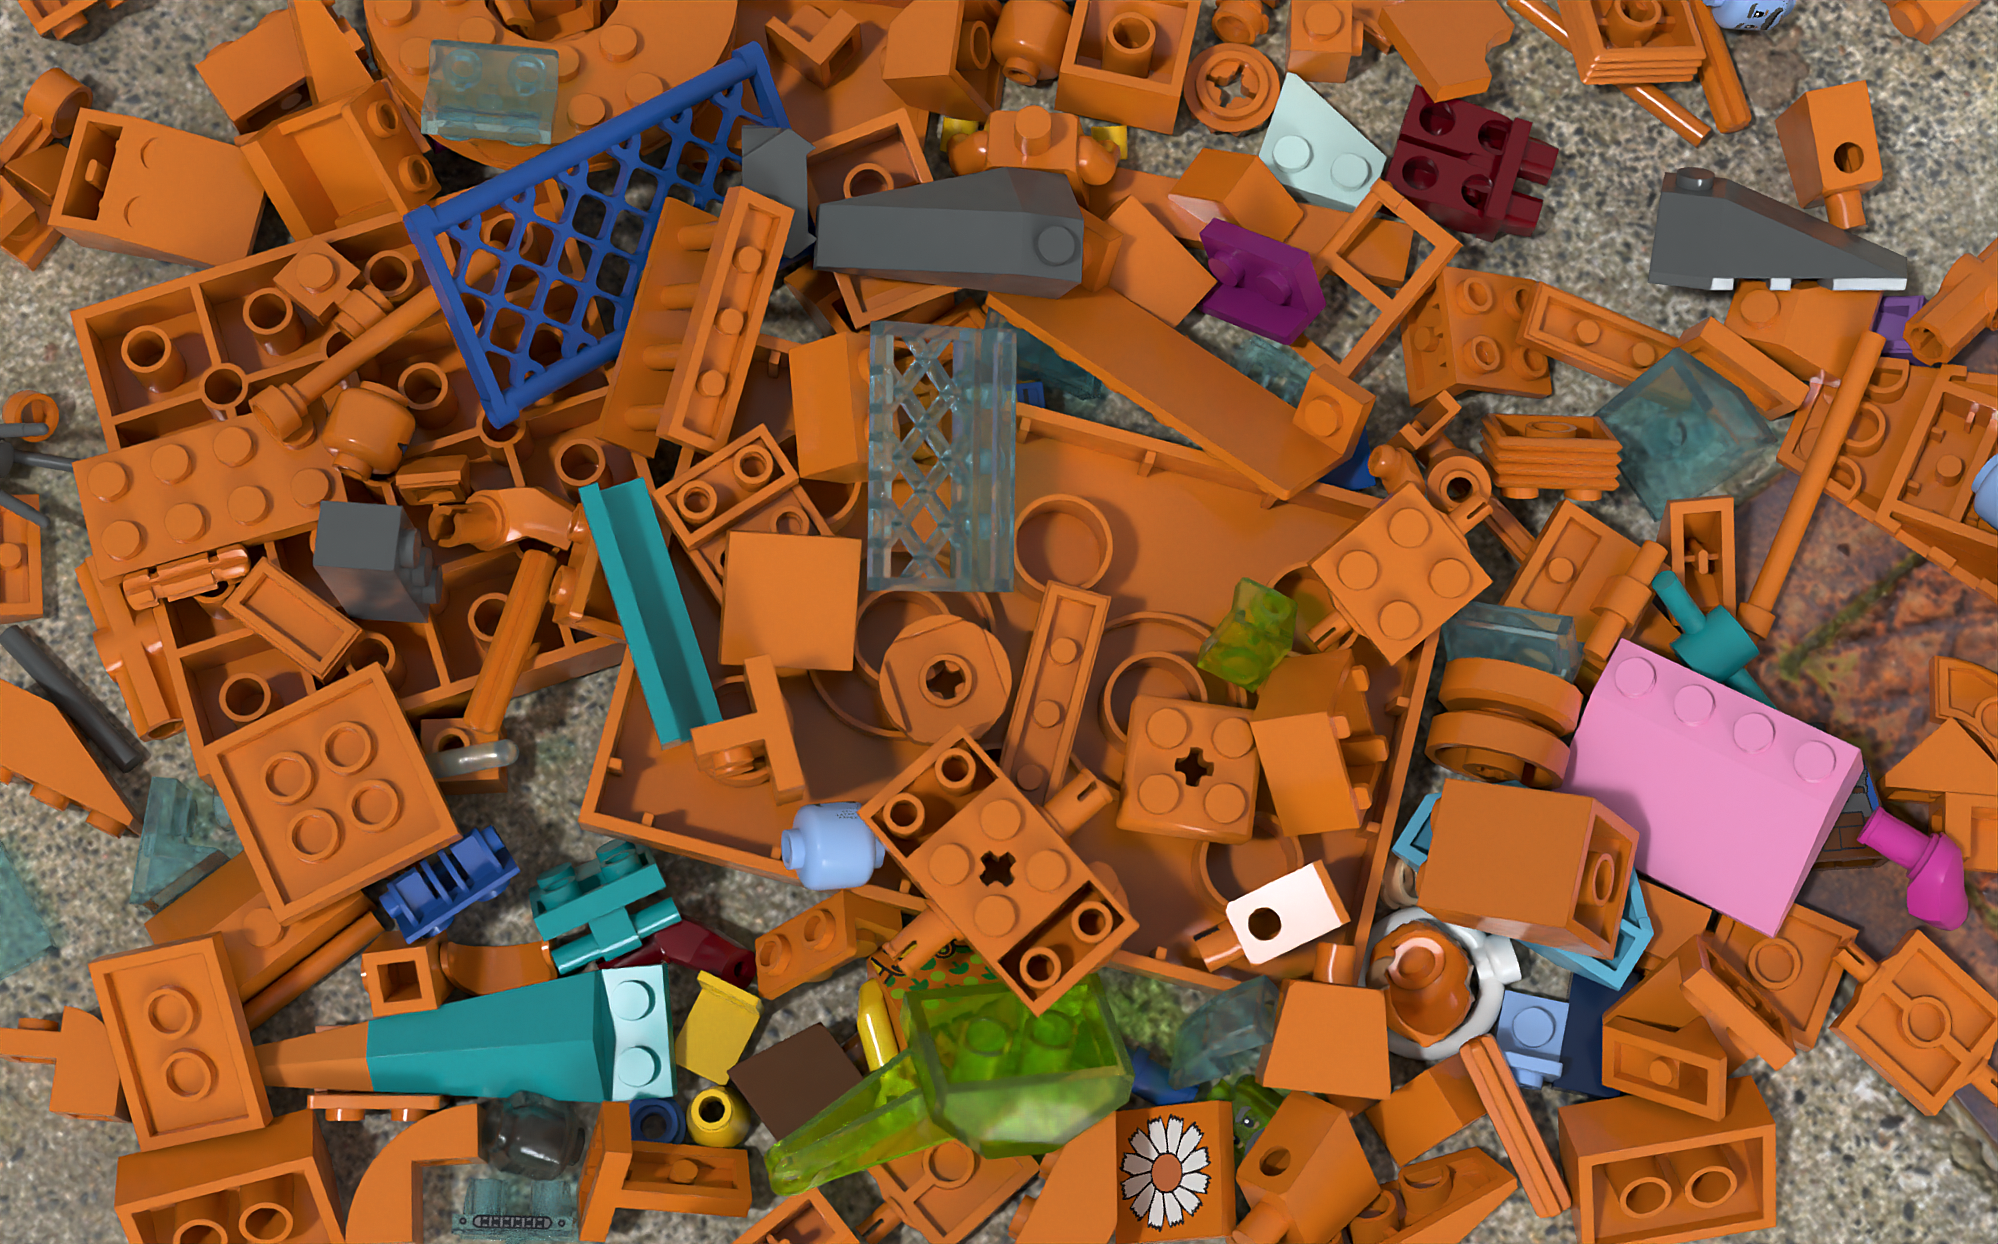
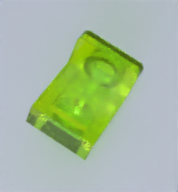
M1242 577L1234 589L1231 611L1200 647L1197 667L1254 693L1292 649L1298 609L1297 602L1275 589L1268 588L1247 577Z

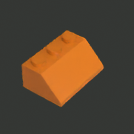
M243 850L144 923L154 945L221 931L242 1006H244L369 910L373 912L378 907L364 888L283 927L277 923L245 850Z
M1752 1075L1726 1079L1725 1117L1720 1121L1705 1118L1635 1095L1557 1107L1560 1162L1565 1185L1572 1197L1570 1211L1577 1244H1679L1776 1227V1123Z
M304 1109L273 1117L274 1119L265 1128L142 1153L140 1151L118 1157L114 1209L129 1244H345L346 1227L332 1159L314 1109Z

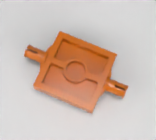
M1406 480L1306 563L1327 588L1331 604L1335 608L1314 627L1305 632L1308 639L1314 642L1313 645L1323 653L1352 629L1368 638L1386 662L1394 665L1493 583L1471 555L1467 540L1464 537L1467 532L1494 512L1491 506L1484 503L1486 501L1484 497L1475 491L1472 496L1454 511L1446 515L1433 508L1414 483Z
M1918 929L1908 930L1887 957L1877 962L1858 947L1850 937L1844 939L1837 946L1839 949L1833 950L1830 958L1858 981V985L1855 987L1851 1001L1828 1028L1925 1116H1936L1955 1091L1970 1083L1990 1100L1993 1106L1998 1108V1072L1988 1064L1995 1041L1998 1039V1001Z
M954 1069L918 1100L909 1114L907 1112L902 1114L861 1150L855 1157L878 1183L882 1198L885 1201L865 1220L855 1226V1229L864 1237L878 1223L883 1221L881 1225L865 1238L868 1244L879 1243L903 1222L906 1226L920 1232L930 1244H960L1040 1172L1038 1170L1040 1165L1020 1144L1013 1126L1015 1121L1038 1101L1042 1100L1037 1091L1033 1089L1018 1104L1013 1105L1031 1089L1030 1083L1023 1078L1017 1086L994 1104L991 1100L977 1094Z

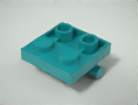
M614 839L599 847L595 851L597 858L575 868H573L571 862L562 863L542 872L536 877L538 885L529 888L528 893L533 919L544 942L587 922L592 933L551 951L561 975L601 957H604L605 961L608 962L643 946L642 938L682 921L672 897L632 915L628 913L625 905L666 887L657 860L650 847Z

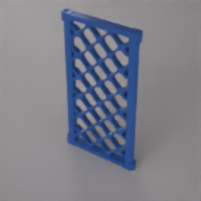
M751 41L733 50L731 59L433 208L424 204L403 215L406 230L412 244H415L479 393L480 402L493 427L499 429L520 417L519 411L618 358L635 301L634 293L641 272L645 268L648 251L671 185L676 184L690 190L695 197L693 206L703 211L709 200L720 204L724 203L725 197L718 195L714 191L713 182L723 158L742 165V157L730 152L727 147V141L735 118L739 116L756 125L791 129L771 76V69L759 43ZM748 78L763 115L762 118L745 111L741 106L743 95L742 81ZM727 89V93L724 96L722 94V91ZM706 99L719 107L723 114L716 139L713 143L695 137L690 130L693 118L691 107ZM677 115L676 120L673 122L671 117ZM655 125H658L661 130L667 132L672 138V145L666 163L661 170L642 162L639 157L641 146L640 133ZM625 141V145L621 148L619 143ZM687 142L705 149L709 155V160L699 185L681 179L676 172L683 146ZM603 151L617 159L621 166L615 188L610 196L592 190L587 185L589 172L587 159ZM573 167L572 172L568 174L566 170ZM635 168L654 175L658 180V187L652 205L647 212L635 208L625 201V192ZM552 177L568 190V198L561 219L557 223L537 216L533 209L536 198L534 186ZM520 194L519 199L515 202L512 197ZM584 194L602 201L606 206V214L599 235L594 239L576 232L572 226L576 208L581 196ZM498 204L504 210L512 213L515 218V225L509 243L504 250L484 244L479 237L482 225L480 213ZM622 210L640 217L644 223L637 249L633 254L615 248L610 241L617 216ZM808 211V233L815 237V226ZM466 221L465 226L460 229L458 224ZM531 221L551 229L554 234V240L547 261L542 266L524 260L519 254V247L526 226ZM443 232L457 240L461 245V252L452 276L435 236ZM569 237L587 243L592 249V256L585 277L581 281L564 276L558 270V262L564 244ZM815 241L792 259L781 257L777 272L808 255L814 258ZM476 249L497 256L501 263L494 287L488 294L473 289L465 283V274L472 253ZM607 253L627 260L630 265L623 291L619 296L602 291L596 285V278L602 260ZM517 264L535 271L540 279L532 305L527 309L509 303L504 296L511 270ZM555 280L575 287L578 292L572 316L566 324L548 318L543 311L550 286ZM463 292L482 299L486 304V311L477 334L460 297V294ZM594 295L611 301L616 308L613 320L615 331L598 340L582 328V320L588 302ZM501 308L519 313L525 319V326L518 347L513 352L494 346L490 341V333L497 312ZM540 323L560 329L564 336L561 347L563 358L545 368L529 356V348L535 330ZM582 343L584 347L577 350L578 346ZM487 351L497 353L509 359L511 364L508 376L510 387L502 391L500 390L485 353ZM529 371L531 375L524 379L525 374Z

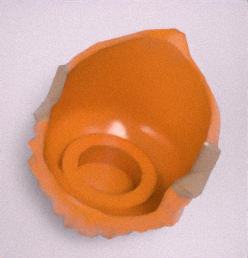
M1411 920L1408 924L1402 923L1379 943H1376L1372 949L1370 966L1365 975L1366 987L1384 991L1387 1026L1414 1043L1417 1042L1423 1048H1429L1431 1045L1441 1041L1458 1027L1465 1019L1471 1003L1475 1000L1470 988L1474 966L1470 964V960L1466 957L1468 953L1461 948L1458 940L1452 938L1448 933L1441 931L1435 924H1430L1427 920Z

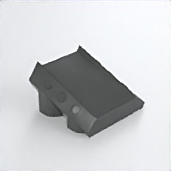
M755 124L742 125V186L795 210L781 256L792 259L817 240L816 237L808 233L807 154L816 147L790 128Z

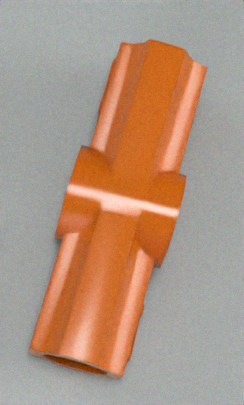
M1998 237L1977 257L1971 253H1965L1959 257L1947 272L1939 292L1905 323L1902 338L1909 344L1913 356L1929 366L1938 362L1947 364L1984 328L1991 331L1998 330Z
M93 555L85 558L84 562L74 570L87 601L86 604L97 627V630L92 633L94 643L107 673L113 682L119 685L138 737L143 742L158 739L164 740L183 732L185 725L152 607L134 610L126 599L123 583L105 588L98 579Z

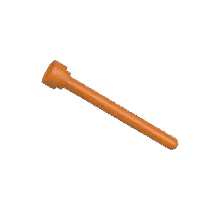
M497 240L486 243L499 250L506 248L502 242ZM480 249L472 253L465 274V283L471 287L501 265L499 258ZM453 267L451 270H449L450 273H451V276H452L453 273H454L455 267ZM432 284L290 386L287 383H283L278 388L269 385L249 400L250 408L263 428L277 441H283L302 427L301 419L308 414V405L442 307Z

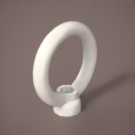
M1418 906L1409 907L1389 914L1371 927L1357 986L1366 987L1365 975L1370 966V955L1373 947L1402 923L1408 924L1411 920H1427L1430 924H1435L1441 931L1448 933L1452 938L1458 940L1469 954L1471 964L1474 966L1473 971L1479 983L1478 995L1468 1016L1445 1038L1429 1048H1423L1417 1042L1414 1043L1387 1026L1388 1050L1390 1052L1420 1061L1442 1060L1458 1053L1460 1046L1469 1039L1489 1032L1501 1010L1505 985L1522 980L1521 972L1509 937L1496 934L1487 936L1484 931L1442 922Z

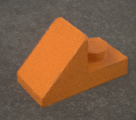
M58 142L9 161L4 166L16 183L14 188L35 210L0 242V250L32 272L63 235L47 224L68 149Z
M1619 1016L1614 1017L1603 1025V1086L1715 1121H1720L1725 1117L1727 1055L1706 1018L1697 1017L1675 1033Z

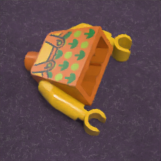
M954 938L915 972V976L911 979L906 976L897 963L917 947V944L911 946L895 962L885 952L882 945L877 947L876 952L867 959L868 980L859 988L857 1007V1029L870 1071L877 1070L880 1080L872 1101L875 1114L881 1120L887 1121L890 1109L884 1093L890 1091L902 1096L907 1114L910 1113L917 1097L916 1087L909 1078L898 1074L896 1064L902 1062L903 1066L910 1071L1015 1024V1022L1017 1026L1009 1037L1010 1047L1018 1058L1029 1060L1036 1053V1045L1028 1031L1033 1033L1038 1038L1041 1046L1046 1049L1053 1042L1056 1035L1054 1020L1045 1013L1036 1018L991 972L964 940L958 942Z

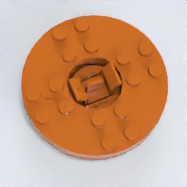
M363 0L369 47L373 62L377 66L378 74L382 76V79L387 77L416 125L437 142L462 156L488 166L509 170L731 59L736 40L738 0ZM708 99L691 107L693 113L691 124L709 105L710 101ZM677 115L671 117L673 122L676 120ZM655 125L640 133L641 146L639 152L645 156L670 142L672 138L667 132L661 130L658 125ZM625 141L619 143L621 148L625 145ZM606 151L587 159L589 172L612 168L613 161L619 163L617 159L608 155ZM573 167L566 170V172L570 174L573 170Z

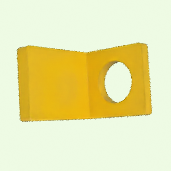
M701 970L697 981L702 990L674 1043L676 1065L717 1085L727 1086L730 1077L726 1071L739 1063L765 1012V1008L760 998Z

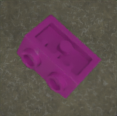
M1215 217L1199 233L1209 259V269L1217 280L1216 284L1197 304L1200 312L1283 345H1290L1327 306L1308 252Z

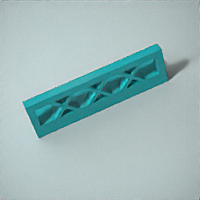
M644 477L603 490L599 489L598 483L578 488L581 504L661 749L663 751L691 742L690 729L721 722L723 718Z

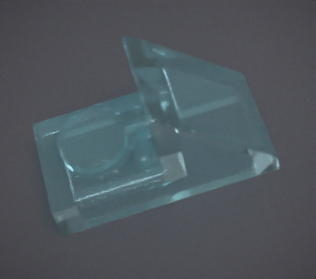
M154 776L151 779L129 901L131 905L146 915L158 914L231 860L218 848L184 844L185 837L190 838L194 834L198 817L197 801L192 799L193 792L178 779Z

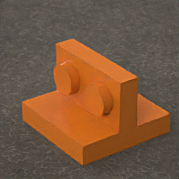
M771 653L744 659V683L752 714L690 729L698 770L702 772L713 769L715 778L733 776L753 769L752 761L754 758L764 756L776 805L781 806L803 800L805 783Z

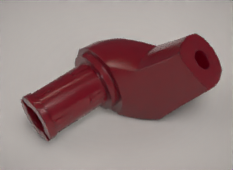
M680 912L682 921L642 938L643 946L608 962L605 961L604 957L595 960L598 964V969L661 964L664 961L668 964L674 962L697 973L703 970L742 990H745L757 971L756 956L752 951L720 930Z

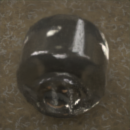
M519 1089L507 1098H504V1100H496L491 1105L484 1120L481 1143L482 1148L489 1152L492 1165L499 1172L546 1183L557 1179L564 1172L567 1165L574 1166L579 1161L584 1149L585 1131L583 1128L578 1127L576 1110L569 1101H558L529 1090Z

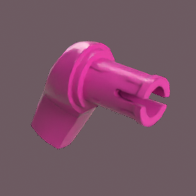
M1877 806L1862 828L1857 841L1861 844L1865 843L1883 856L1907 869L1906 877L1910 879L1907 886L1909 914L1940 930L1953 931L1960 927L1965 921L1969 909L1964 887L1961 849L1943 832L1939 833V835L1932 833L1928 837L1887 813L1881 806Z

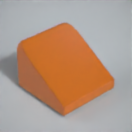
M463 454L407 459L396 474V486L406 503L410 506L466 501L471 496L469 459L467 455Z

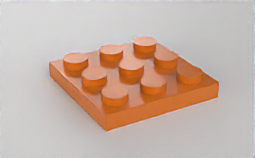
M378 661L199 749L277 923L283 927L464 838L388 675Z

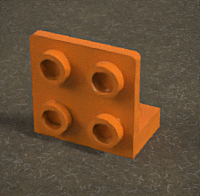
M1446 266L1399 322L1410 407L1424 409L1444 389L1452 397L1467 390L1543 399L1551 395L1552 385L1548 356L1515 343L1531 286L1537 282L1533 279Z
M1694 934L1602 1014L1603 1025L1614 1017L1619 1016L1672 1033L1677 1032L1697 1017L1706 1018L1727 1055L1726 1078L1747 1060L1754 1059L1758 1055L1776 1072L1797 1055L1788 1019L1697 934Z

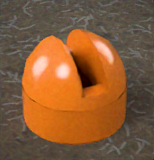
M24 390L8 397L2 408V420L4 423H23V417L25 423L47 424L49 431L46 435L18 437L29 442H40L50 437L55 431L59 422V410L57 404L50 396L34 390Z

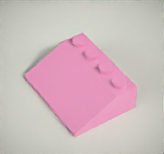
M1621 638L1591 693L1569 747L1571 751L1562 786L1552 789L1551 792L1594 797L1637 830L1640 835L1633 863L1636 872L1774 939L1864 770V764L1860 748Z

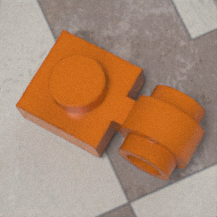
M316 234L273 278L280 291L323 326L339 311L333 323L351 341L396 310L391 302L373 286L367 284L359 291L358 289L366 282L362 272Z

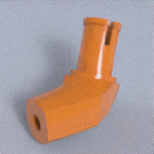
M540 486L486 489L472 494L465 504L443 505L435 508L428 519V530L432 540L441 538L437 545L444 548L471 543L480 550L490 551L526 538H532L568 552L574 542L567 540V530L576 506Z

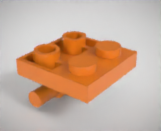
M1569 500L1559 501L1495 609L1601 677L1621 638L1630 640L1655 597L1656 592L1652 587L1654 577L1663 571L1671 569L1670 566L1663 562L1668 551L1660 544L1651 540H1645L1642 547H1639Z

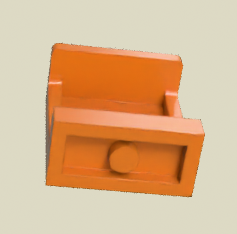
M381 80L273 120L240 146L241 151L295 242L312 237L315 234L319 235L396 210L403 217L404 214L426 204L442 189L429 161L420 151L402 119L399 108L391 100Z

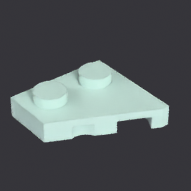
M1287 72L1259 153V158L1290 196L1330 209L1352 213L1368 194L1369 188L1378 177H1381L1387 157L1297 74Z

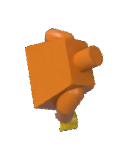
M1036 105L1026 106L1019 111L996 110L990 112L982 131H978L979 121L960 120L951 117L943 118L939 150L947 152L950 168L956 176L1002 167L1065 174L1078 205L1088 212L1090 185L1097 186L1110 181L1119 161L1128 159L1127 125L1091 126V136L1084 135L1078 116L1071 113H1049L1044 108Z

